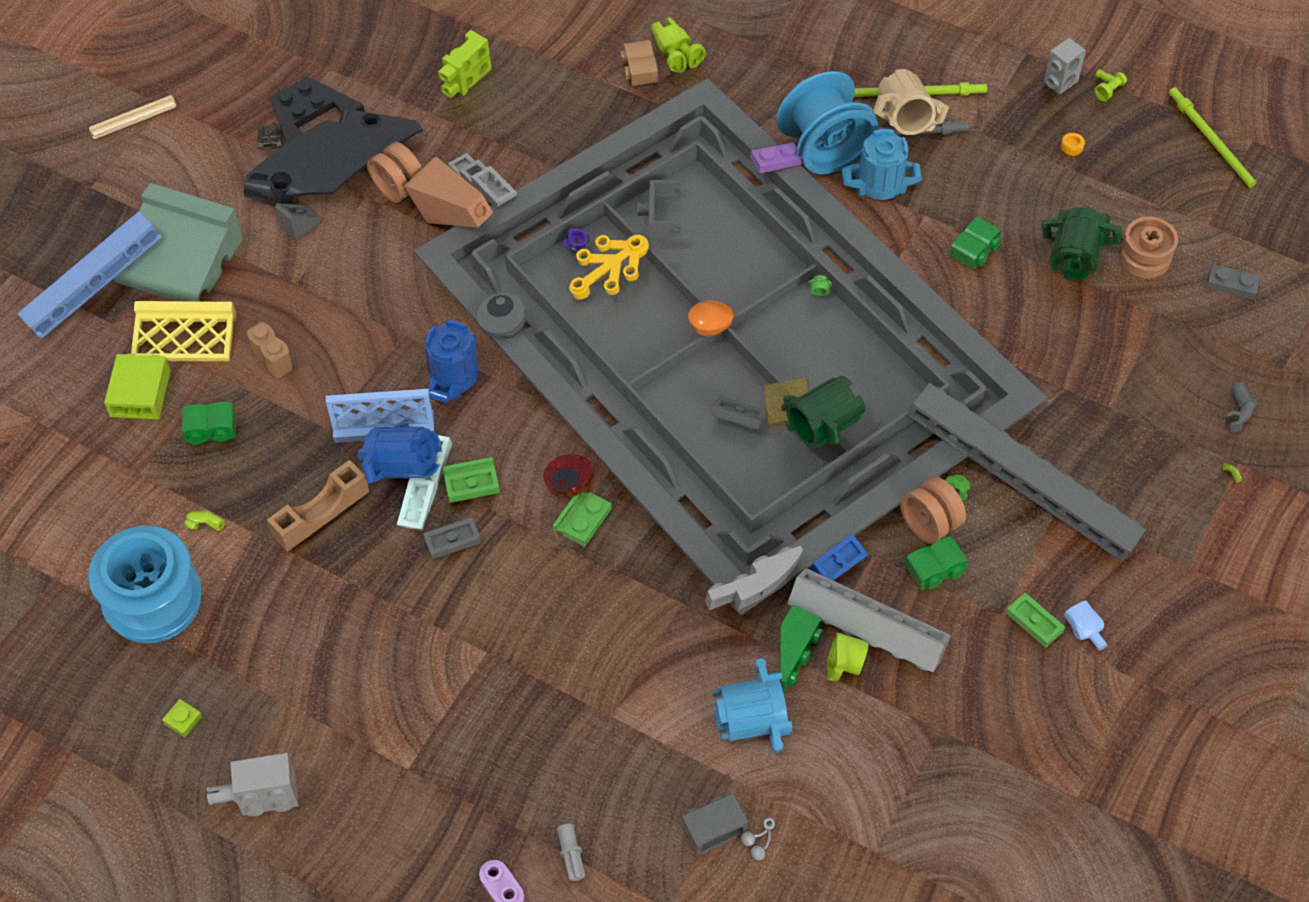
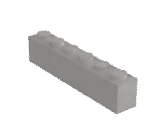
M807 568L797 576L787 603L822 618L821 622L824 624L836 626L842 629L845 634L857 636L869 642V645L891 652L894 657L906 659L914 663L919 669L925 671H935L942 660L951 635Z

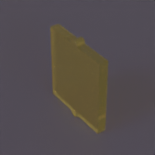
M807 377L764 385L766 398L764 407L767 408L769 425L789 421L787 412L781 410V406L784 404L783 398L787 395L800 397L809 391Z

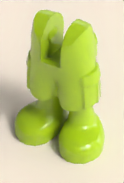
M671 17L665 19L666 27H663L659 21L651 25V30L660 51L668 57L667 66L671 71L682 73L686 70L687 64L693 69L704 60L706 56L705 48L697 43L691 45V39L686 31L679 27Z

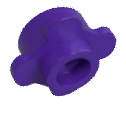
M570 228L567 239L563 241V246L566 249L571 248L578 252L581 249H586L585 245L590 241V236L581 229Z

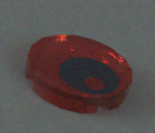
M566 454L557 457L547 465L543 474L547 490L556 496L564 494V497H572L587 490L595 476L591 461L585 456L578 454Z

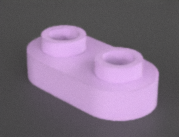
M490 860L482 865L479 872L480 881L494 902H524L522 888L503 862ZM496 870L499 873L497 876L491 877L489 872ZM511 892L514 894L512 899L504 898L506 893Z

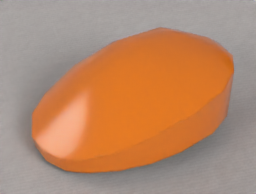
M714 300L699 302L688 313L691 327L697 334L702 336H713L721 333L731 325L734 318L733 310L728 305Z

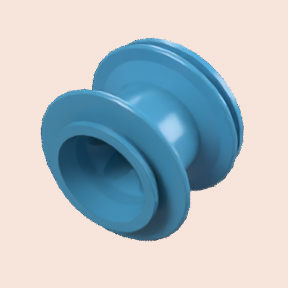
M830 71L803 80L785 97L777 112L776 123L778 129L786 136L800 138L796 154L799 157L802 156V164L809 171L816 174L835 173L858 161L861 158L865 139L873 134V131L879 130L878 121L872 108L867 104L852 103L855 85L851 77L845 73Z
M150 525L125 529L107 539L92 557L88 571L89 588L94 598L101 604L102 614L106 622L124 638L139 643H157L168 640L185 630L198 613L202 590L200 578L195 568L191 565L190 553L185 543L170 530Z

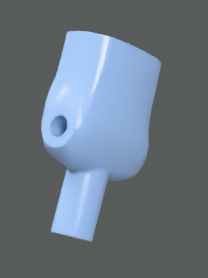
M1087 601L1074 605L1064 613V617L1071 625L1076 638L1080 640L1090 638L1098 651L1103 650L1107 646V643L1099 634L1104 628V622Z

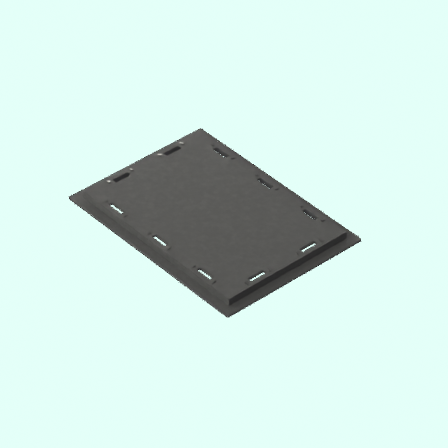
M705 79L516 190L517 196L499 206L490 205L493 213L478 228L455 226L417 248L415 254L477 324V309L482 301L489 296L498 293H509L517 296L522 301L526 312L525 321L531 327L524 331L520 329L514 335L508 337L507 335L500 336L501 338L489 337L712 585L724 583L725 585L733 582L736 577L742 574L750 575L752 563L757 558L764 555L771 557L785 547L791 546L795 548L801 545L803 551L800 560L789 576L775 590L759 601L740 610L737 609L734 601L729 603L742 615L796 578L804 569L810 568L814 561L852 533L854 536L900 505L901 497L914 488H918L931 477H940L968 457L943 439L914 459L907 453L934 434L908 416L913 403L929 382L934 386L942 388L947 395L956 401H961L969 410L985 417L991 425L1003 431L1044 404L1046 396L801 165L759 173L750 158L751 151L777 146L778 144L709 79ZM656 154L660 157L631 176L627 173ZM739 162L762 185L756 188L734 164ZM650 180H676L681 183V194L679 196L655 197L654 221L678 222L681 225V229L676 228L674 230H681V234L676 238H649V216H638V201L649 202ZM547 221L549 225L519 243L515 240V238L542 222ZM576 228L589 234L590 241L586 243L585 248L590 251V254H617L622 251L610 249L606 252L599 251L595 241L601 235L609 237V240L624 241L633 235L644 236L648 240L649 248L647 253L639 259L638 279L635 281L625 279L623 270L629 265L628 258L622 262L618 283L620 290L616 295H608L605 291L604 283L609 279L610 272H608L589 286L590 294L586 298L581 300L575 299L569 289L571 281L578 277L584 278L602 264L580 265L576 257V250L566 249L563 246V241L568 237V230ZM828 247L853 272L847 275L822 250ZM822 275L832 282V286L830 287L829 294L818 296L810 292L808 282L814 276ZM611 285L609 289L614 288L615 285ZM714 300L728 305L733 310L734 315L731 325L726 330L713 336L697 334L690 325L688 313L699 302ZM922 338L949 365L946 367L940 365L917 341ZM832 377H847L853 383L849 386L855 396L861 394L865 404V413L861 415V419L857 423L840 432L842 441L839 444L826 443L819 448L808 447L799 439L794 431L790 432L785 425L789 421L787 412L781 410V406L784 404L783 398L787 395L800 397ZM595 396L619 423L610 427L587 400ZM722 396L765 409L767 413L759 429H749L743 427L742 424L722 421L718 417L711 415L712 406L718 397ZM687 496L713 525L704 530L678 501ZM824 510L829 518L796 540L791 532Z

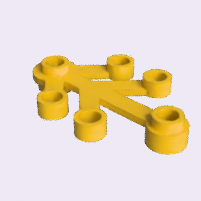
M601 235L595 241L599 251L606 252L609 249L622 251L617 254H590V251L587 249L579 250L576 257L580 265H602L584 278L578 277L571 281L569 289L572 296L578 300L586 298L590 294L589 286L608 272H610L609 279L604 283L605 291L608 295H616L620 290L618 283L622 262L628 258L629 265L623 270L625 279L628 281L637 280L639 277V259L647 253L649 248L648 240L642 235H633L626 241L609 240V237ZM611 285H615L614 288L609 289Z

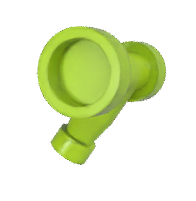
M1099 69L1095 77L1102 79L1106 83H1100L1095 87V95L1101 101L1109 100L1113 95L1114 89L1126 84V76L1121 72L1112 76Z

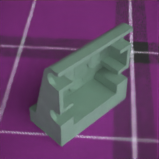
M150 183L141 196L143 204L139 212L154 226L162 238L114 277V282L175 302H200L201 292L209 294L222 273V259L230 261L243 240L235 208Z

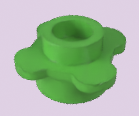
M961 475L947 477L945 481L956 490L962 501L966 500L968 497L966 492L971 486L967 479Z

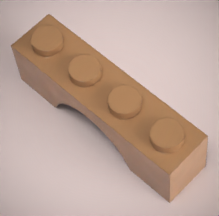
M348 460L329 474L326 485L314 499L298 507H292L287 504L269 517L267 523L271 535L288 552L369 493L365 475Z

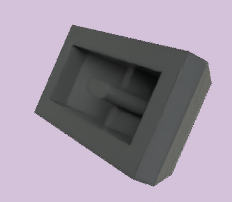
M277 203L275 206L280 229L294 240H298L322 220V217L307 205Z

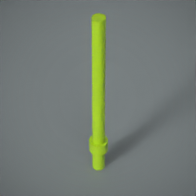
M960 82L959 85L924 86L929 95L959 94V96H969V93H987V84ZM855 88L854 97L879 96L878 88Z
M1176 87L1172 88L1169 94L1177 103V108L1183 114H1187L1249 188L1253 187L1256 184L1255 179L1193 108L1194 104L1188 98H1184Z

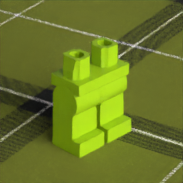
M472 30L465 35L466 42L460 48H455L450 53V56L446 54L442 58L443 67L438 71V75L445 83L441 86V92L450 98L457 92L464 96L469 88L475 85L492 69L488 40Z

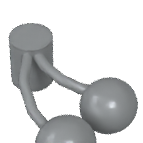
M772 818L764 820L763 828L765 830L762 833L754 835L746 831L741 835L742 843L750 847L755 844L756 837H761L768 831L766 845L763 848L756 845L751 849V855L757 861L764 859L765 849L771 840V831L775 826Z

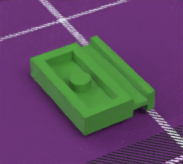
M493 457L442 467L449 503L500 493Z
M580 487L553 524V531H559L563 533V536L585 547L611 511L612 503L592 493H587Z

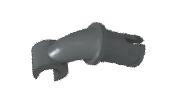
M1244 382L1236 383L1231 387V393L1238 403L1239 411L1229 412L1226 416V424L1230 423V432L1234 433L1243 429V424L1249 420L1258 404L1257 400L1252 398Z

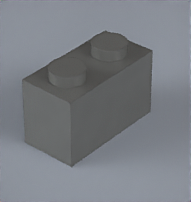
M734 794L726 797L725 795H720L702 808L697 806L689 809L682 816V828L698 856L740 837L744 832L748 831V820Z

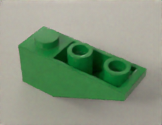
M792 605L780 627L779 671L782 674V679L779 680L783 694L788 686L793 687L799 676L797 670L801 664L806 665L811 655L810 647L813 643L817 644L823 634V630L820 629L822 618L795 605Z

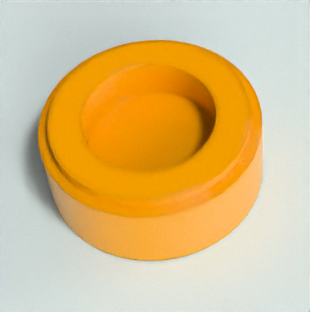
M1068 133L1063 136L1061 149L1064 153L1074 156L1079 155L1084 149L1085 140L1081 135Z

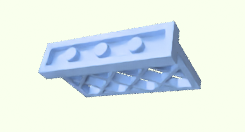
M428 389L326 396V405L333 428L334 443L365 441L369 431L375 427H394L403 423H408L409 427H424L430 429L431 432H435L434 412L431 407ZM421 398H424L423 400H421V401L418 402V403L412 400V399H421ZM392 400L396 401V403H394L393 405L386 402ZM363 402H369V403H371V404L368 405V406H365V405H363V404H361V403H363ZM334 404H344L346 406L341 408ZM405 405L410 407V409L406 411L401 407ZM381 407L385 410L383 412H379L375 409ZM352 409H356V410H358V411H360V412L357 413V414H355V413H352V412H350V411H351Z

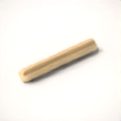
M172 95L166 96L89 127L90 134L93 139H98L174 109L176 102Z

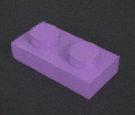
M794 142L752 150L750 155L759 173L802 165L803 160L802 156H797V147Z

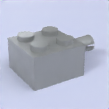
M288 753L231 762L232 784L207 787L209 805L234 801L238 804L242 815L259 816L263 812L273 810L285 812L292 807L299 806L296 774Z

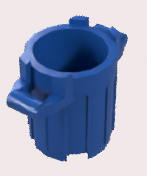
M448 320L438 327L434 325L427 333L425 352L431 378L429 395L431 399L445 403L450 399L459 398L462 392L471 388L477 381L479 374L476 354L477 336L472 335L467 326L458 321Z
M408 423L394 427H375L367 434L363 449L358 451V460H364L361 466L368 483L379 481L382 478H424L435 474L440 464H436L437 452H442L441 442L436 432H431L430 429L424 427H409Z

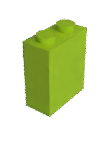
M131 353L116 355L104 402L110 417L159 420L171 371L166 356H146Z

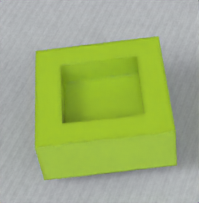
M179 699L162 721L164 725L186 738L203 716L201 712Z

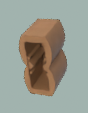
M644 40L625 43L624 51H620L622 65H627L624 67L626 80H630L632 86L658 82V70L651 41Z
M260 322L247 330L254 356L265 363L268 372L272 376L281 378L293 370L287 345L281 339L275 337L273 329L268 324Z

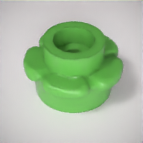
M818 275L814 276L808 282V285H810V292L812 294L823 296L829 294L832 282L826 276Z

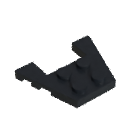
M308 76L270 97L286 143L302 134L298 129L299 127L334 107L341 114L346 110L364 112L362 103Z

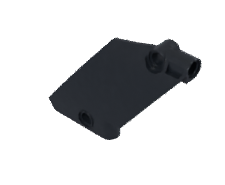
M346 110L342 113L339 123L331 121L319 123L282 146L256 166L246 176L244 197L264 201L271 198V204L275 207L277 203L292 204V197L333 194L355 174L365 168L370 158L378 153L383 154L384 148L393 142L403 143L423 132V128L416 120Z

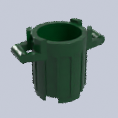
M1084 207L1072 208L1066 211L1060 210L1057 219L1043 220L1041 222L1043 238L1054 240L1050 255L1052 270L1055 271L1057 269L1064 274V279L1072 281H1082L1085 279V276L1093 275L1098 265L1102 247L1119 245L1123 242L1121 226L1111 224V218L1107 213H1102L1101 215L1092 209ZM1051 227H1057V232H1052Z
M832 377L800 397L794 395L785 396L781 410L787 412L789 420L785 423L787 429L790 432L794 431L799 439L808 447L819 448L826 443L839 444L842 441L840 432L857 423L861 419V415L865 413L863 398L861 394L858 396L853 394L849 388L853 383L847 377Z

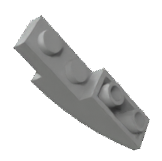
M801 545L795 548L791 546L785 547L771 557L767 555L761 556L752 563L750 575L742 574L736 577L733 582L725 585L724 583L713 585L707 592L705 599L708 609L711 610L734 601L737 609L740 610L764 598L775 590L793 571L803 551Z

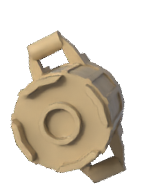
M897 69L894 74L884 77L880 82L878 88L879 96L873 111L881 118L886 119L890 126L895 127L898 132L905 135H916L925 130L932 131L936 124H942L949 106L931 98L916 74L906 69Z

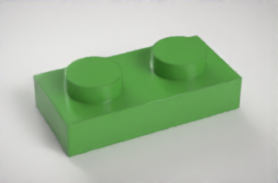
M1026 593L1021 595L1007 608L1006 614L1045 648L1064 632L1065 626Z

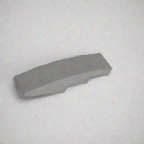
M468 153L448 163V166L482 193L486 201L496 206L517 196V192L491 166L486 167L479 159L475 161Z

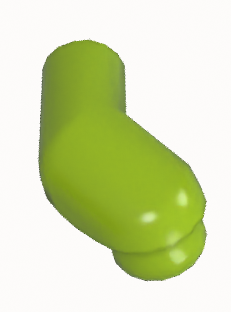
M191 511L186 515L187 519L184 522L185 526L190 529H197L199 523H205L217 531H220L225 525L224 519L210 511Z

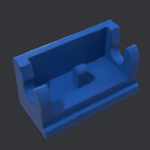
M852 533L814 561L808 569L834 581L865 558L868 553Z

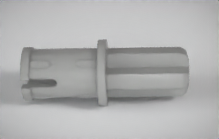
M564 824L557 828L562 849L560 857L564 858L568 879L577 882L585 877L580 856L582 848L578 846L574 825Z

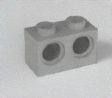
M1070 38L1052 49L1044 83L1058 94H1062L1079 81L1086 50Z

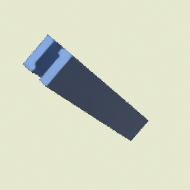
M137 212L23 308L18 315L40 339L44 338L162 238L161 235L140 212Z

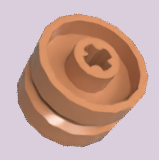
M399 142L391 143L384 148L383 154L378 153L367 162L368 172L377 188L384 196L395 203L400 202L409 195L404 185L422 169L412 152Z
M1141 217L1135 219L1128 225L1119 252L1121 264L1127 271L1138 277L1155 278L1163 275L1170 267L1178 244L1177 232L1171 224L1160 218Z
M940 477L929 478L918 488L912 489L901 497V512L907 525L919 539L928 544H934L945 537L948 532L954 531L965 523L966 511L960 496L947 481Z

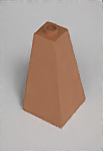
M434 157L404 185L427 223L478 228L493 213L482 193L438 157Z

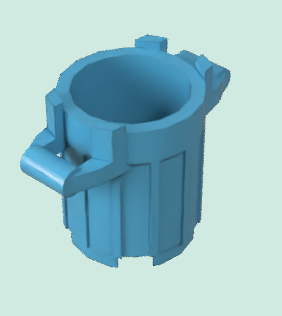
M891 129L875 130L863 142L860 163L842 168L843 183L845 186L856 188L859 196H864L865 194L878 200L891 199L900 194V192L901 194L906 193L908 185L922 181L920 164L907 161L909 147H907L908 144L904 137L897 136L894 130ZM906 170L912 171V177H905ZM854 172H855L854 180H852V174H851V173H854Z
M760 658L754 665L758 680L721 686L717 690H712V697L719 696V699H716V707H713L718 731L725 730V733L721 735V740L728 739L729 741L769 734L770 749L773 753L777 754L783 748L781 736L790 735V732H792V722L788 721L785 698L779 680L782 679V674L780 671L767 673L766 661Z

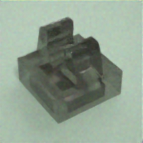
M275 122L268 126H263L262 123L258 124L257 145L259 150L282 147V130L280 125H277Z

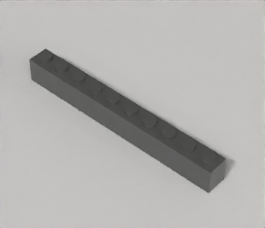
M929 382L913 403L908 416L1123 562L1146 531L1137 520L1127 517L1113 504L1106 503L1094 491L1084 488L1075 482L1072 476L1062 473L1053 467L1051 462L1034 454L1026 445L1019 444L1007 432L991 425L985 417L975 414L964 403L956 401L947 395L942 388L934 386Z

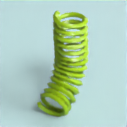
M1223 464V470L1231 472L1235 482L1242 480L1240 472L1235 466Z

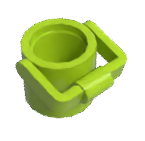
M837 632L827 657L828 681L838 682L843 671L859 675L866 658L869 642Z

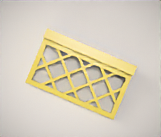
M135 301L134 311L136 317L131 354L166 356L167 361H230L233 324L236 321L237 314L232 302ZM142 321H152L156 325L146 334L141 330ZM169 322H177L180 326L171 334L163 328ZM193 322H201L204 327L195 334L187 328ZM218 322H227L226 329L220 334L212 328ZM161 330L167 337L156 345L150 338ZM185 330L191 337L180 345L174 338ZM209 330L215 338L204 345L198 338ZM146 341L154 347L147 353H138L139 347ZM170 341L178 347L171 354L164 353L161 350ZM196 341L202 348L195 354H189L185 349ZM220 341L225 346L224 354H213L209 349Z

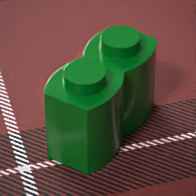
M977 216L971 221L965 231L955 239L951 245L949 256L974 270L978 265L982 266L986 262L992 250L996 251L1002 242V238H1000L1002 230Z
M216 402L209 405L195 404L183 407L181 433L185 442L199 445L209 440L226 442L235 438L236 411L233 403Z
M953 536L935 542L931 546L921 548L906 557L905 566L920 590L927 588L932 590L939 587L943 580L961 577L965 570H967L968 560Z

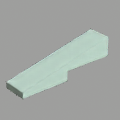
M438 435L442 452H437L436 464H440L436 473L424 478L409 479L397 522L398 526L423 531L443 473L442 467L446 465L452 447L449 437Z

